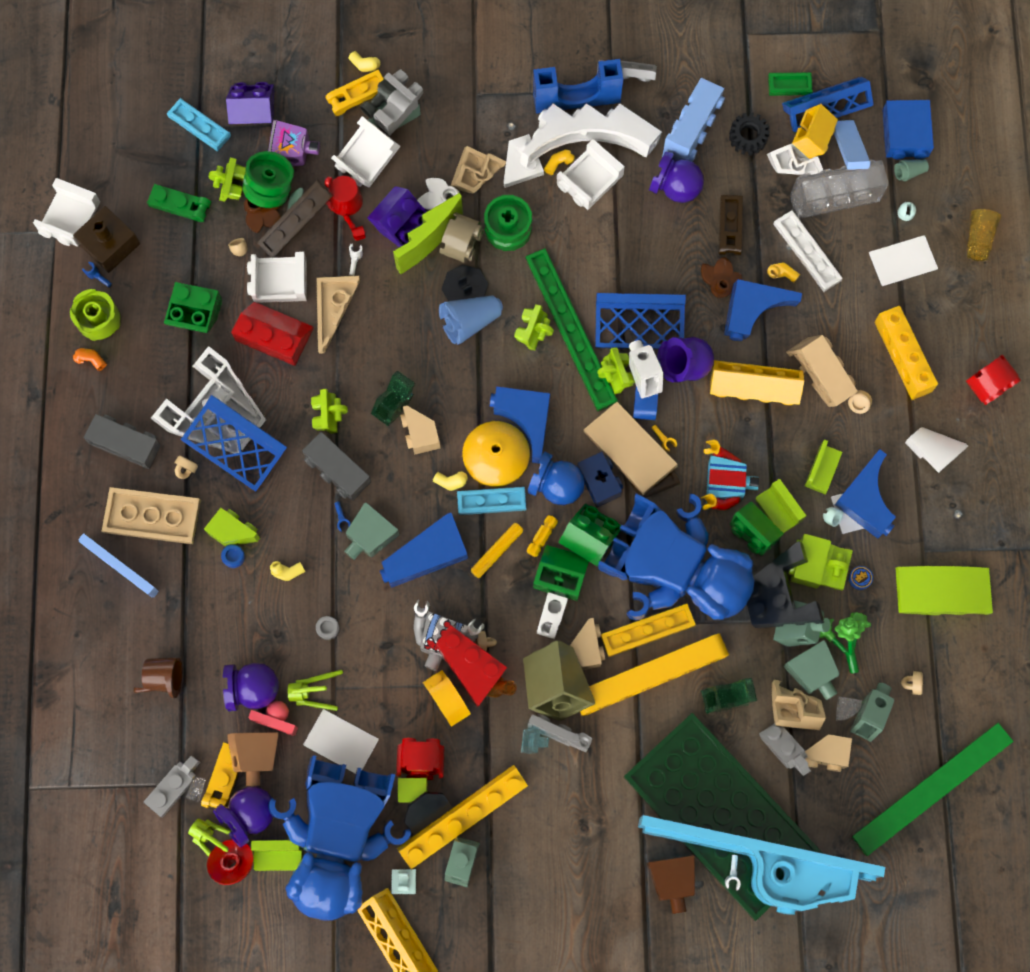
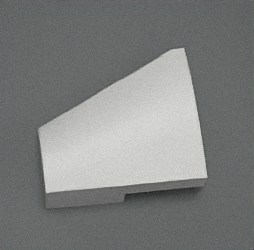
M789 144L767 154L777 173L819 177L825 175L818 156L809 159L794 144Z
M923 427L918 429L905 442L920 459L924 457L938 473L968 447L966 443Z

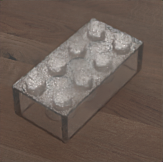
M870 160V167L868 169L848 170L845 165L836 170L825 169L817 174H802L796 178L790 198L796 216L801 219L880 202L889 182L882 160Z

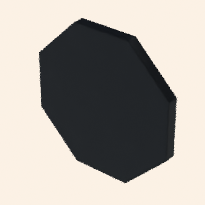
M462 264L447 272L442 292L447 301L484 297L488 288V282L480 269Z
M424 792L408 804L404 822L411 829L412 833L416 835L453 807L443 793Z

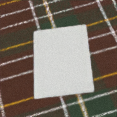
M924 235L869 252L882 286L938 269Z
M323 709L303 745L339 765L345 764L346 769L356 774L357 768H364L379 739Z

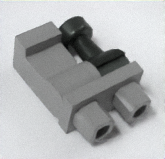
M401 69L393 75L388 72L384 79L379 82L378 93L370 102L364 101L360 105L362 112L370 119L374 117L376 125L389 136L419 106L418 100L423 94V88L416 82L409 88L404 86L409 81V78ZM385 102L387 104L382 110H376L382 103Z

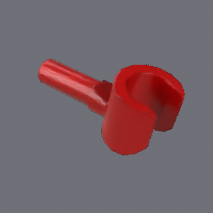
M348 214L344 215L343 218L349 225L354 240L365 239L363 226L355 227Z

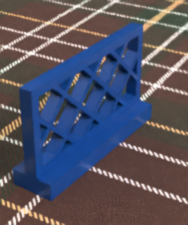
M597 293L595 348L630 349L629 345L631 343H625L620 338L628 329L637 337L635 341L640 340L643 346L650 345L653 349H659L661 344L658 343L661 340L663 342L667 341L664 337L672 330L679 337L684 338L686 295ZM601 309H610L616 316L606 323L600 317ZM626 309L633 310L638 315L630 324L621 316ZM648 310H654L660 316L652 324L642 316ZM670 310L680 311V319L674 325L665 317ZM617 318L627 326L618 335L609 326ZM639 318L648 326L641 335L631 327ZM661 319L671 327L663 335L653 327ZM600 322L604 325V327L601 330ZM607 328L615 338L610 343H600V334ZM650 329L659 337L654 344H648L642 338Z
M213 395L210 396L205 406L180 439L255 492L287 448L284 444ZM208 409L216 414L218 424L204 426L203 416ZM220 418L225 420L226 423H220ZM199 421H201L202 427H196ZM230 424L235 427L236 437L223 439L221 426ZM218 426L220 440L207 442L205 428ZM202 429L204 443L195 444L187 439L192 431ZM238 430L245 434V436H239ZM251 438L254 441L255 450L242 452L240 439ZM237 439L239 453L226 455L224 441ZM221 442L223 456L213 457L210 455L208 444ZM257 443L264 447V449H258ZM205 445L206 451L199 446ZM268 450L275 455L270 464H260L258 452ZM256 452L258 466L245 468L243 455ZM240 455L242 469L232 470L229 468L227 457ZM224 458L225 464H223L218 459ZM267 467L265 472L262 474L261 468ZM259 468L260 479L254 485L247 480L245 470ZM243 471L244 477H242L236 472Z

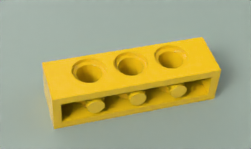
M900 305L879 313L874 323L911 399L914 400L932 393L937 387L938 382Z

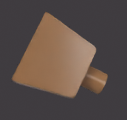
M278 732L228 734L233 771L246 772V786H260V772L273 770Z

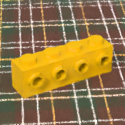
M714 360L710 380V394L717 397H737L741 400L756 399L764 403L773 401L781 402L784 405H800L804 374L802 370Z

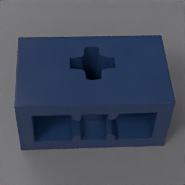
M600 452L577 463V467L580 468L584 476V484L596 508L621 497L623 484L618 476H614L612 472L613 465L608 456L604 457L603 453ZM599 475L601 476V478H605L604 483H602L601 480L597 481V477Z

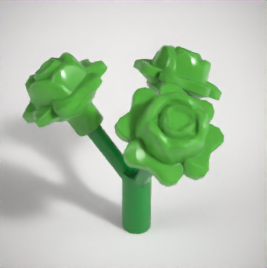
M852 612L850 617L839 621L835 631L838 632V637L846 638L848 641L847 650L835 638L836 635L831 631L834 619H829V631L820 632L819 638L825 637L829 642L832 641L846 655L851 674L859 672L855 655L856 641L861 637V633L865 631V628L871 626V623L867 621L866 615Z

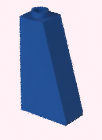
M452 513L443 516L382 562L384 569L380 570L384 583L389 582L392 588L468 559Z

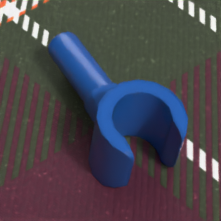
M88 262L92 267L91 271H86L82 268L88 278H96L108 288L112 285L111 282L99 273L98 268L93 262Z
M335 502L339 519L337 528L342 532L340 524L347 522L348 526H350L351 523L345 518L340 502Z

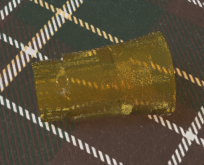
M986 209L971 211L967 258L974 261L988 260L996 230L1002 218L999 213Z

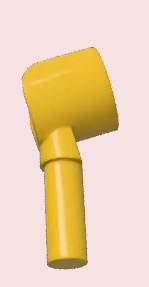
M656 425L652 426V430L663 442L662 448L665 452H670L666 446L667 442H671L674 447H677L675 439L667 438Z

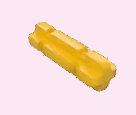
M547 515L544 525H541L533 538V543H530L527 548L529 555L533 557L539 555L541 547L545 545L552 533V529L558 523L555 517Z

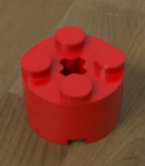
M1002 354L967 379L966 383L981 403L983 402L984 405H987L1020 382L1021 379Z
M403 738L402 744L397 746L396 776L401 778L402 773L407 774V778H427V780H433V775L438 774L439 779L444 777L445 747L440 745L439 739L430 738L426 739V742H416L415 738Z

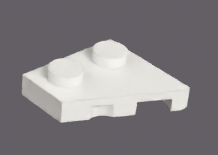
M529 134L509 141L504 175L505 188L544 175L539 158L527 168L520 164V150L526 142L530 143L531 137Z

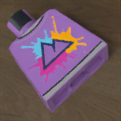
M273 120L268 151L284 156L291 162L292 166L305 165L307 154L319 155L320 142L309 141L306 128Z

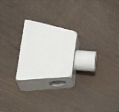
M640 340L632 342L629 345L631 350L629 352V366L641 399L661 393L663 390V371L652 346H643Z

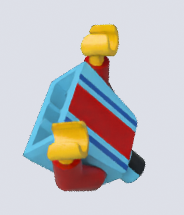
M709 440L706 443L710 444L711 449H704V453L713 454L714 456H710L708 461L707 493L701 497V499L706 500L707 504L703 505L702 509L712 508L725 511L739 504L740 500H743L745 489L758 490L759 477L746 476V464L721 447L717 440Z

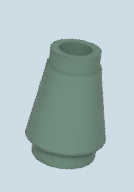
M926 159L900 160L894 166V173L898 180L908 181L927 172L929 165Z

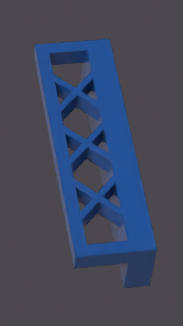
M858 77L782 103L784 112L790 116L792 131L797 132L798 128L801 127L800 124L797 125L796 114L805 112L807 109L819 104L828 107L827 110L830 113L832 110L835 111L832 114L836 118L873 106L870 81L863 77ZM865 91L866 102L860 104L854 102L858 93ZM846 99L848 102L844 109L838 111L834 108L838 100Z

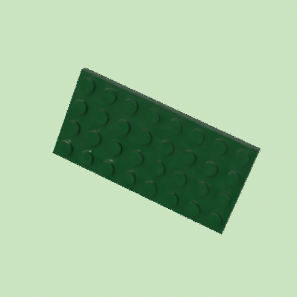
M693 713L623 777L663 820L823 854ZM683 842L754 921L759 919L771 907L761 902L752 890V862L749 856ZM732 855H738L737 878L741 884L738 890H736L737 881L735 879L729 881V888L725 885V879L730 875ZM781 868L776 870V876L779 880H782L784 877Z

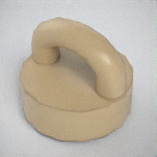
M858 390L857 393L849 398L848 405L853 412L862 414L869 410L872 405V398L867 392Z
M178 456L174 462L177 464L175 474L180 479L188 478L191 472L195 473L198 468L196 463L182 456ZM181 468L186 469L185 473H181Z
M481 631L475 641V644L486 652L487 647H493L497 643L496 639L486 637L485 631Z
M913 671V676H905L901 680L902 687L912 690L913 695H921L923 691V673Z

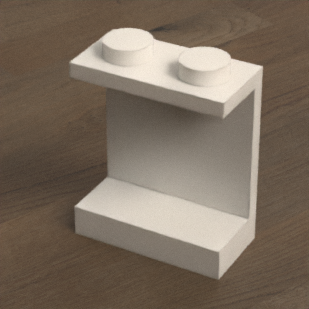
M56 178L52 186L57 193L43 221L35 219L33 224L38 229L40 235L46 238L52 236L64 245L70 246L72 244L78 247L79 244L73 234L94 216L100 200L96 193Z

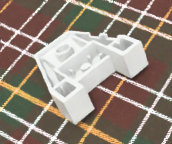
M209 346L192 367L210 381L186 411L183 412L166 399L151 417L154 422L167 432L183 437L210 396L213 395L259 428L266 421L227 360ZM208 409L203 416L204 426L218 424L216 414ZM220 418V423H226L225 420ZM199 421L196 427H202L201 421ZM230 424L221 426L223 439L236 437L235 427ZM218 426L205 428L207 442L220 440ZM202 429L192 431L187 439L204 443ZM238 430L239 436H245V434ZM248 437L240 439L242 450L248 444L251 438ZM237 439L224 441L225 451L233 454L239 453ZM221 442L208 444L222 450Z

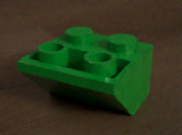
M175 282L164 324L208 333L217 321L221 308L222 298L219 291Z
M752 501L736 512L729 524L732 527L731 531L738 538L742 537L748 543L747 547L754 554H759L761 557L784 534Z
M585 503L570 520L558 543L598 566L599 561L604 559L613 545L614 538H617L620 534L621 525L615 519L607 517L599 512L597 508Z
M546 545L533 583V589L578 601L589 561L576 553Z

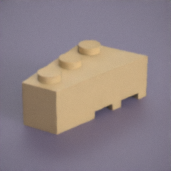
M823 335L808 337L786 353L789 357L793 355L802 365L799 369L803 371V374L805 372L809 374L814 382L812 383L813 388L827 406H838L858 392L855 387V380L849 374L847 375L843 368V361L834 354L831 349L832 344L827 337Z

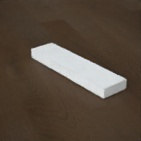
M793 210L774 221V226L823 292L842 281V276Z

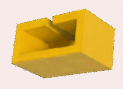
M822 104L807 109L801 120V127L798 128L792 144L809 159L823 155L828 149V143L835 132L838 119Z

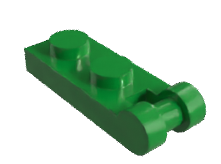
M154 184L147 201L149 207L198 222L205 221L206 209H209L212 203L205 197L193 196ZM194 205L198 206L197 210L193 211Z

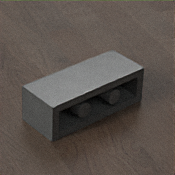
M95 414L84 436L88 444L147 469H150L161 446L156 440L157 437L147 431H144L143 434L137 432L136 428L128 423L118 424L115 418L106 414L103 417Z
M322 432L302 450L305 456L303 459L305 463L312 469L316 467L320 470L321 473L319 475L328 484L331 482L337 486L336 491L344 499L348 497L354 501L371 483L370 476Z

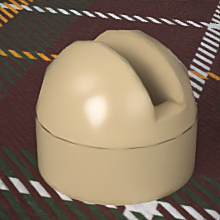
M244 238L233 240L228 244L233 255L244 256L248 248Z

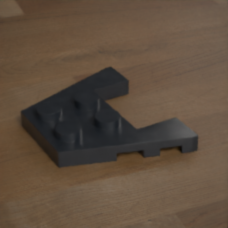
M800 541L793 544L754 575V590L747 603L751 623L755 628L782 627L785 624L805 625V623H824L820 604L817 601L799 608L795 607L786 571L808 562L804 545Z

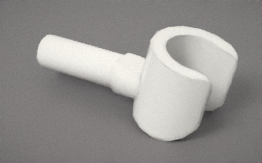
M353 244L349 246L351 257L349 275L354 276L358 259L362 258L363 251L360 245V250L354 252Z
M732 855L730 875L725 879V885L729 888V881L735 879L737 881L736 890H738L741 885L740 880L737 878L738 855Z

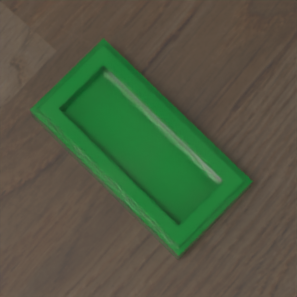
M811 72L769 73V96L807 95L812 93Z

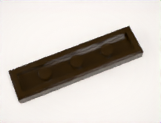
M316 180L257 243L271 258H275L331 200L333 195L319 180Z

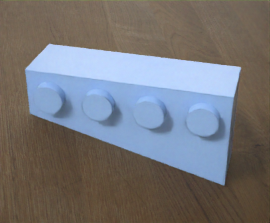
M700 78L689 98V106H684L679 120H676L673 125L671 134L669 133L665 139L663 155L667 151L674 153L673 159L675 161L681 159L694 161L698 152L696 150L698 143L702 145L707 135L705 132L707 126L711 127L716 118L714 114L716 108L720 110L724 103L723 87Z

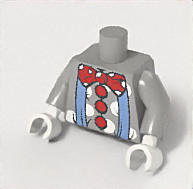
M417 600L414 606L416 612L414 620L416 643L420 646L422 652L429 654L425 667L434 671L438 670L441 660H445L435 645L450 625L474 643L478 634L484 629L483 623L479 629L474 627L473 623L476 619H473L466 626L428 611L430 606L428 601L425 608L419 607V600Z

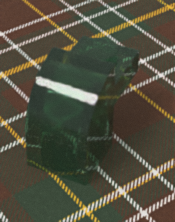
M396 371L392 375L387 390L376 399L370 414L389 426L404 411L403 406H408L414 395L412 391L415 382L399 371Z
M752 678L742 679L731 684L716 685L701 691L706 714L741 708L757 701Z

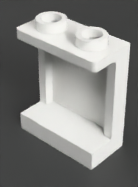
M362 116L357 122L360 128L338 156L333 155L331 159L336 162L334 166L344 174L346 171L351 174V178L355 180L359 187L362 184L370 187L401 146Z
M592 139L587 144V150L563 173L560 171L557 174V185L564 193L568 192L577 205L580 207L584 206L589 210L623 177L625 166Z
M295 252V257L257 258L256 254H251V261L247 263L248 275H251V282L247 283L248 295L252 296L254 302L307 301V260L304 252Z

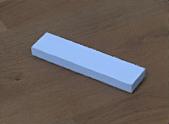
M854 120L837 121L834 136L847 169H868L870 167V160Z
M84 533L78 539L83 546L150 597L157 595L159 591Z

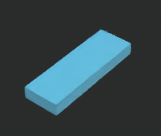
M181 98L167 113L170 119L217 152L231 137L230 132Z
M525 487L457 491L459 515L526 511Z

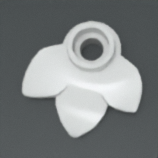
M429 178L426 179L429 192L422 195L417 201L424 209L431 210L445 202L447 196H455L459 191L452 186H448L443 179Z

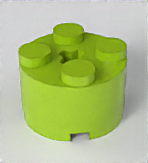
M88 289L79 293L74 298V303L70 308V317L85 337L92 341L101 340L111 336L119 329L121 324L120 312L107 293L96 291V289Z

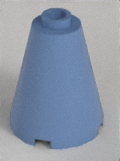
M493 295L446 301L439 306L440 319H445L446 325L443 328L453 344L457 343L458 345L500 317L503 305L500 299Z

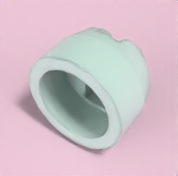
M904 202L898 209V216L904 221L912 220L916 214V206L911 202ZM907 207L910 208L909 215L906 214Z
M829 507L826 509L827 513H823V519L827 524L836 527L842 520L843 511L835 507Z

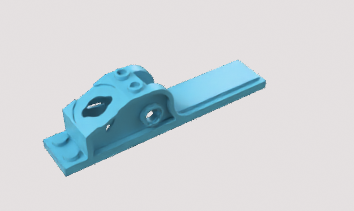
M645 815L639 819L638 828H643L642 833L749 856L752 862L751 886L754 894L761 902L777 907V912L795 915V911L817 908L819 904L853 900L856 896L858 879L869 882L876 881V878L884 877L885 867ZM777 868L783 870L784 877L782 880H779L776 876ZM820 890L826 892L823 896L818 895Z

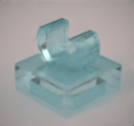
M523 729L521 753L534 754L538 753V748H548L549 738L540 737V729Z

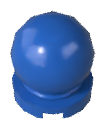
M544 451L538 462L541 464L538 470L539 474H533L528 493L537 496L538 492H542L547 500L557 505L565 506L574 503L584 491V476L580 468L567 461L554 462L552 460L553 455Z

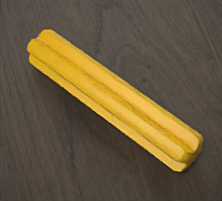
M513 523L471 568L472 574L477 578H481L523 533V528L519 524Z

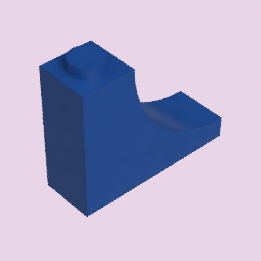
M738 279L733 284L724 335L730 336L729 339L734 341L745 340L750 336L753 324L760 314L778 306H797L801 302L802 293Z
M496 387V394H491L490 407H494L495 415L510 419L524 431L531 445L532 463L540 464L538 462L543 453L550 393Z
M881 449L878 450L835 503L836 507L877 539L882 534L885 536L889 534L895 526L892 524V521L896 518L884 504L878 488L879 469L887 455Z

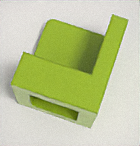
M398 778L399 803H411L424 792H428L427 778Z

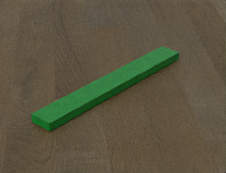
M546 248L525 256L527 264L596 411L598 412L612 406L618 400L606 378H599L597 371L602 368Z
M996 723L851 837L866 856L870 855L1014 741L1002 726Z

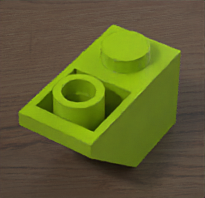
M220 508L204 528L208 535L225 547L230 544L254 543L260 539L256 533L258 529L249 522L245 524L238 520L240 516L231 509L225 511Z

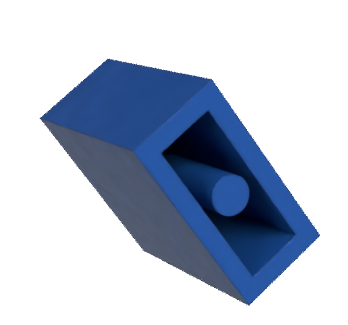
M930 100L886 101L882 110L886 158L903 159L905 157H914L915 159H924L929 157L934 148Z

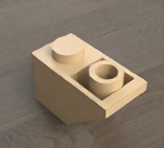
M403 406L404 414L400 416L403 428L408 427L410 434L405 436L408 449L413 448L414 455L440 449L435 422L411 407Z
M594 618L588 619L570 644L575 650L582 670L601 667V661L605 660L603 646L599 647L597 638L601 637L599 624L594 623Z
M828 734L805 751L808 756L805 759L808 762V767L818 768V764L825 765L827 770L841 772V768L849 767L852 738Z

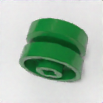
M263 151L252 155L246 163L242 190L245 197L251 203L263 208H275L284 204L290 195L294 169L291 162L276 152Z
M502 195L493 199L487 205L484 221L485 235L489 243L503 251H514L523 247L529 241L532 234V211L528 203L514 195Z

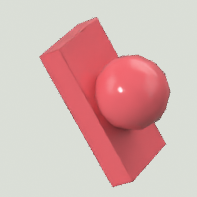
M282 701L270 703L266 708V715L251 710L248 717L252 722L291 736L296 735L298 730L297 726L284 722L289 715V709Z

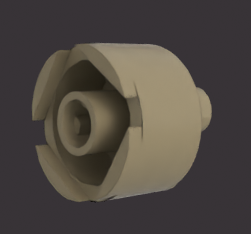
M455 212L453 215L456 219H450L444 232L442 243H445V248H440V254L463 263L467 261L472 262L476 254L474 246L476 241L480 242L484 229H482L480 221Z

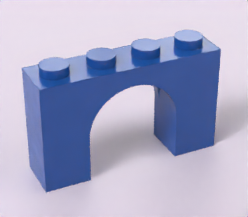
M620 59L598 61L597 75L590 81L578 85L558 83L555 67L534 69L533 97L536 113H541L544 109L548 110L552 104L562 110L583 108L586 103L589 106L620 103L623 85Z

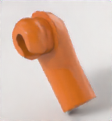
M79 348L73 355V360L76 363L80 364L84 363V361H90L98 371L103 370L107 366L101 356L92 349Z

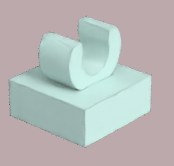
M416 869L392 870L391 894H416Z

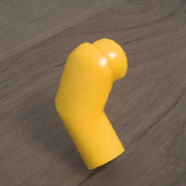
M565 149L551 156L544 171L553 175L560 163L571 164L575 157L571 154L570 150Z
M786 263L773 264L767 269L769 277H786L793 283L801 275Z

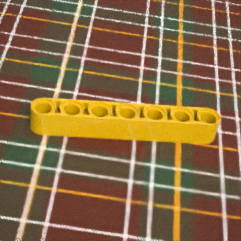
M721 634L712 635L589 686L595 704L580 711L581 715L591 714L729 656Z

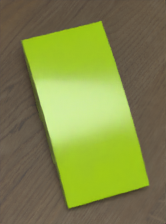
M460 193L422 215L423 224L408 233L409 242L393 251L396 268L400 274L418 264L442 242L450 219H456L453 215L455 212L463 215L462 196Z
M910 566L895 568L899 613L921 615H988L993 613L989 568L959 566Z

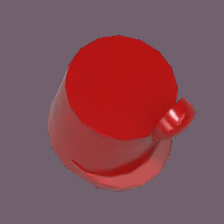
M339 176L333 181L332 177L325 179V186L333 195L327 203V207L332 212L341 216L346 214L350 216L360 210L363 204V197L353 178Z

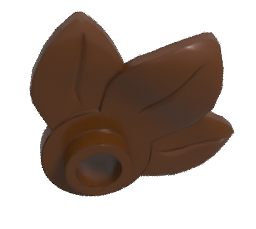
M248 199L245 200L246 223L253 232L259 233L263 225L271 228L280 219V215L277 212L279 207H258L253 209L251 207L254 204Z
M726 257L720 258L715 266L704 263L701 265V276L704 282L711 286V292L717 298L729 296L732 292L733 284L738 279L742 280V274L733 272L732 263Z

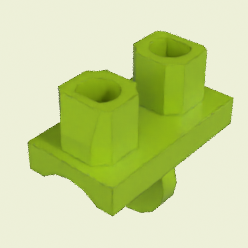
M230 157L225 173H223L222 166H217L216 171L209 172L208 177L214 181V188H219L220 183H222L219 201L225 202L227 198L239 200L241 196L242 186L231 183L232 179L243 181L245 167L236 164L237 159Z
M536 304L534 309H524L522 320L524 323H528L526 329L518 327L514 335L517 341L534 351L539 340L544 341L545 335L552 336L554 329L549 326L551 320L547 318L548 314L542 310L543 307Z
M611 348L610 353L602 359V368L597 373L599 378H606L607 382L611 383L614 394H620L624 388L633 386L635 381L632 372L625 371V368L629 365L628 354L619 353L618 348Z
M327 389L320 390V395L311 397L312 408L316 411L321 410V416L313 417L312 427L317 431H327L331 434L338 433L337 421H342V414L348 412V407L341 405V399L336 398V394L329 393Z
M830 544L821 585L841 591L844 590L853 550Z

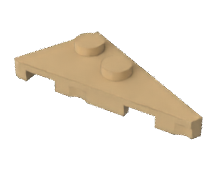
M359 276L317 278L319 354L326 352L360 283Z

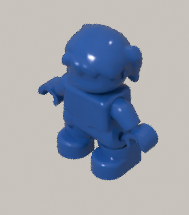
M636 494L633 510L625 525L620 527L621 531L635 537L631 546L629 547L628 544L614 538L612 549L604 563L599 561V570L612 577H618L621 580H629L642 585H653V587L658 588L648 593V597L640 592H632L633 599L642 602L643 608L640 611L629 610L626 615L630 619H643L651 607L653 610L671 607L679 598L684 597L686 593L691 596L693 603L703 613H706L714 620L732 617L740 613L747 605L754 590L753 561L749 554L741 553L738 550L719 548L711 544L708 547V552L712 556L706 562H703L706 556L709 534L702 519H698L702 506L699 497L695 494H690L689 503L695 507L693 512L686 513L682 508L677 509L676 512L682 521L687 522L685 523L686 533L681 531L654 502Z
M313 755L310 758L305 782L307 789V824L299 814L295 816L296 802L294 798L288 801L289 809L285 813H280L276 810V800L273 798L268 803V809L273 817L285 821L283 826L290 841L297 846L303 847L307 852L285 887L287 897L293 901L302 914L310 918L330 921L341 918L346 914H353L362 906L363 891L360 880L362 865L357 863V861L374 860L388 848L389 843L392 845L405 843L411 835V829L403 830L402 836L399 839H395L390 833V829L394 824L389 820L384 825L383 834L378 832L368 837L370 828L391 795L395 774L380 775L357 768L354 786L342 784L346 765L316 760L317 756ZM345 861L356 862L352 867L344 864Z

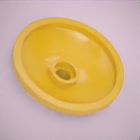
M502 421L486 422L476 427L466 438L462 452L464 466L470 476L477 482L490 487H503L518 480L527 469L530 459L529 444L524 434L515 426ZM499 447L500 451L498 453H494L492 451V448Z

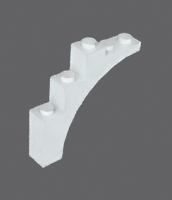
M587 103L581 110L577 109L573 116L552 104L548 110L544 109L539 115V128L534 133L530 143L526 142L520 150V164L527 168L538 157L551 149L569 143L591 141L592 139L617 144L647 157L659 143L662 131L621 104L615 109H610L606 116Z

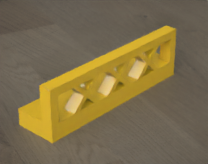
M388 888L372 896L357 910L394 972H406V970L410 972H439ZM369 905L375 912V918L371 917L366 909ZM381 928L387 932L388 939L382 936ZM393 949L399 952L400 960L394 956Z

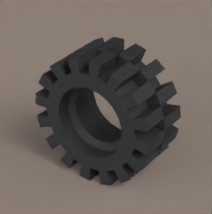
M750 112L749 116H747V113H743L742 118L739 115L736 117V121H733L729 133V141H731L732 147L736 146L735 151L742 150L741 154L743 155L747 151L748 155H752L753 151L757 154L760 149H764L770 130L769 125H765L766 120L764 118L760 120L761 115L759 114L753 117L754 113ZM744 128L754 129L757 132V137L754 140H747L742 137L741 131Z

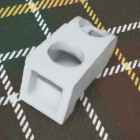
M548 592L537 634L555 639L568 598Z

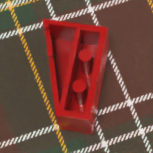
M452 625L448 627L435 645L477 707L507 669L506 666Z

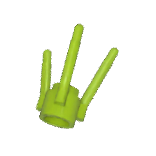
M338 670L304 680H296V683H289V702L296 701L297 706L305 705L337 711V706L307 701L305 699L309 698V692L327 690L326 686L309 687V683L341 675L343 671Z
M199 818L193 823L188 834L194 838L193 842L208 856L211 851L203 842L210 841L225 852H228L229 848L212 836L214 833L212 829L226 834L231 832L230 829L217 825L209 819L204 822Z

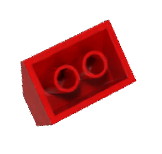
M253 302L241 312L231 333L235 341L296 366L314 326Z

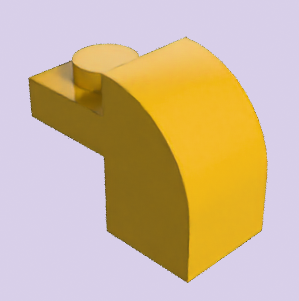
M443 670L423 682L451 727L471 714Z

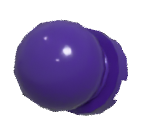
M665 151L659 163V167L662 170L659 175L653 177L649 190L655 194H658L659 190H663L665 195L674 202L685 203L693 201L703 190L704 175L701 169L690 160L681 159L675 161L673 159L674 153Z
M673 337L661 344L658 349L657 360L660 361L665 380L672 383L686 380L697 381L707 376L713 368L714 353L711 346L703 339L696 337Z
M252 663L243 666L240 670H237L235 664L224 665L223 678H228V689H223L225 708L228 711H238L240 704L250 709L264 708L276 698L279 692V681L274 670L267 665Z
M259 787L241 789L230 798L228 807L219 804L213 810L219 823L223 824L225 822L231 829L228 835L239 847L249 843L248 834H258L264 831L274 818L268 809V803L272 797L267 791Z

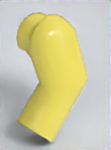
M356 51L352 52L348 57L361 72L375 71L380 67V60L377 57L362 58Z
M437 472L433 478V482L449 491L463 487L468 480L467 474L464 472H458L450 477Z
M275 561L270 565L271 574L284 581H290L305 572L301 562L291 567L282 565L279 561Z

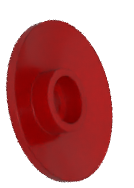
M231 839L222 842L229 848L228 852L216 846L211 851L207 860L209 876L216 883L222 885H232L243 880L251 871L254 863V855L250 846L246 844L239 847Z

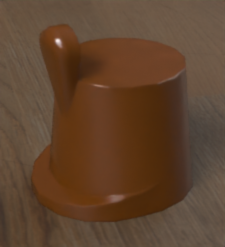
M178 657L146 659L142 668L143 688L134 687V693L161 691L167 692L171 698H177L182 683L183 668L181 659Z

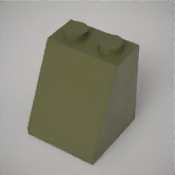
M557 640L523 658L528 708L530 710L561 721L595 704L594 697L572 646Z

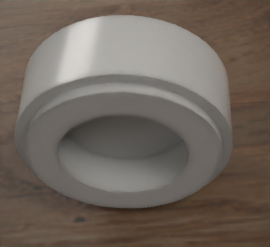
M324 616L316 623V632L324 640L334 639L339 633V624L331 616Z

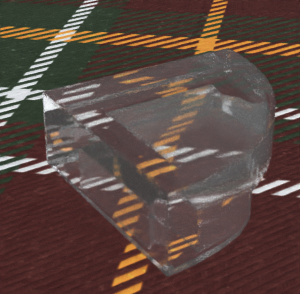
M839 696L835 720L842 721L854 716L860 710L863 700Z
M195 777L186 798L197 802L200 801L206 780Z

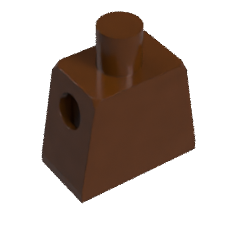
M694 855L648 862V869L659 900L670 899L672 914L687 912L684 897L695 895Z

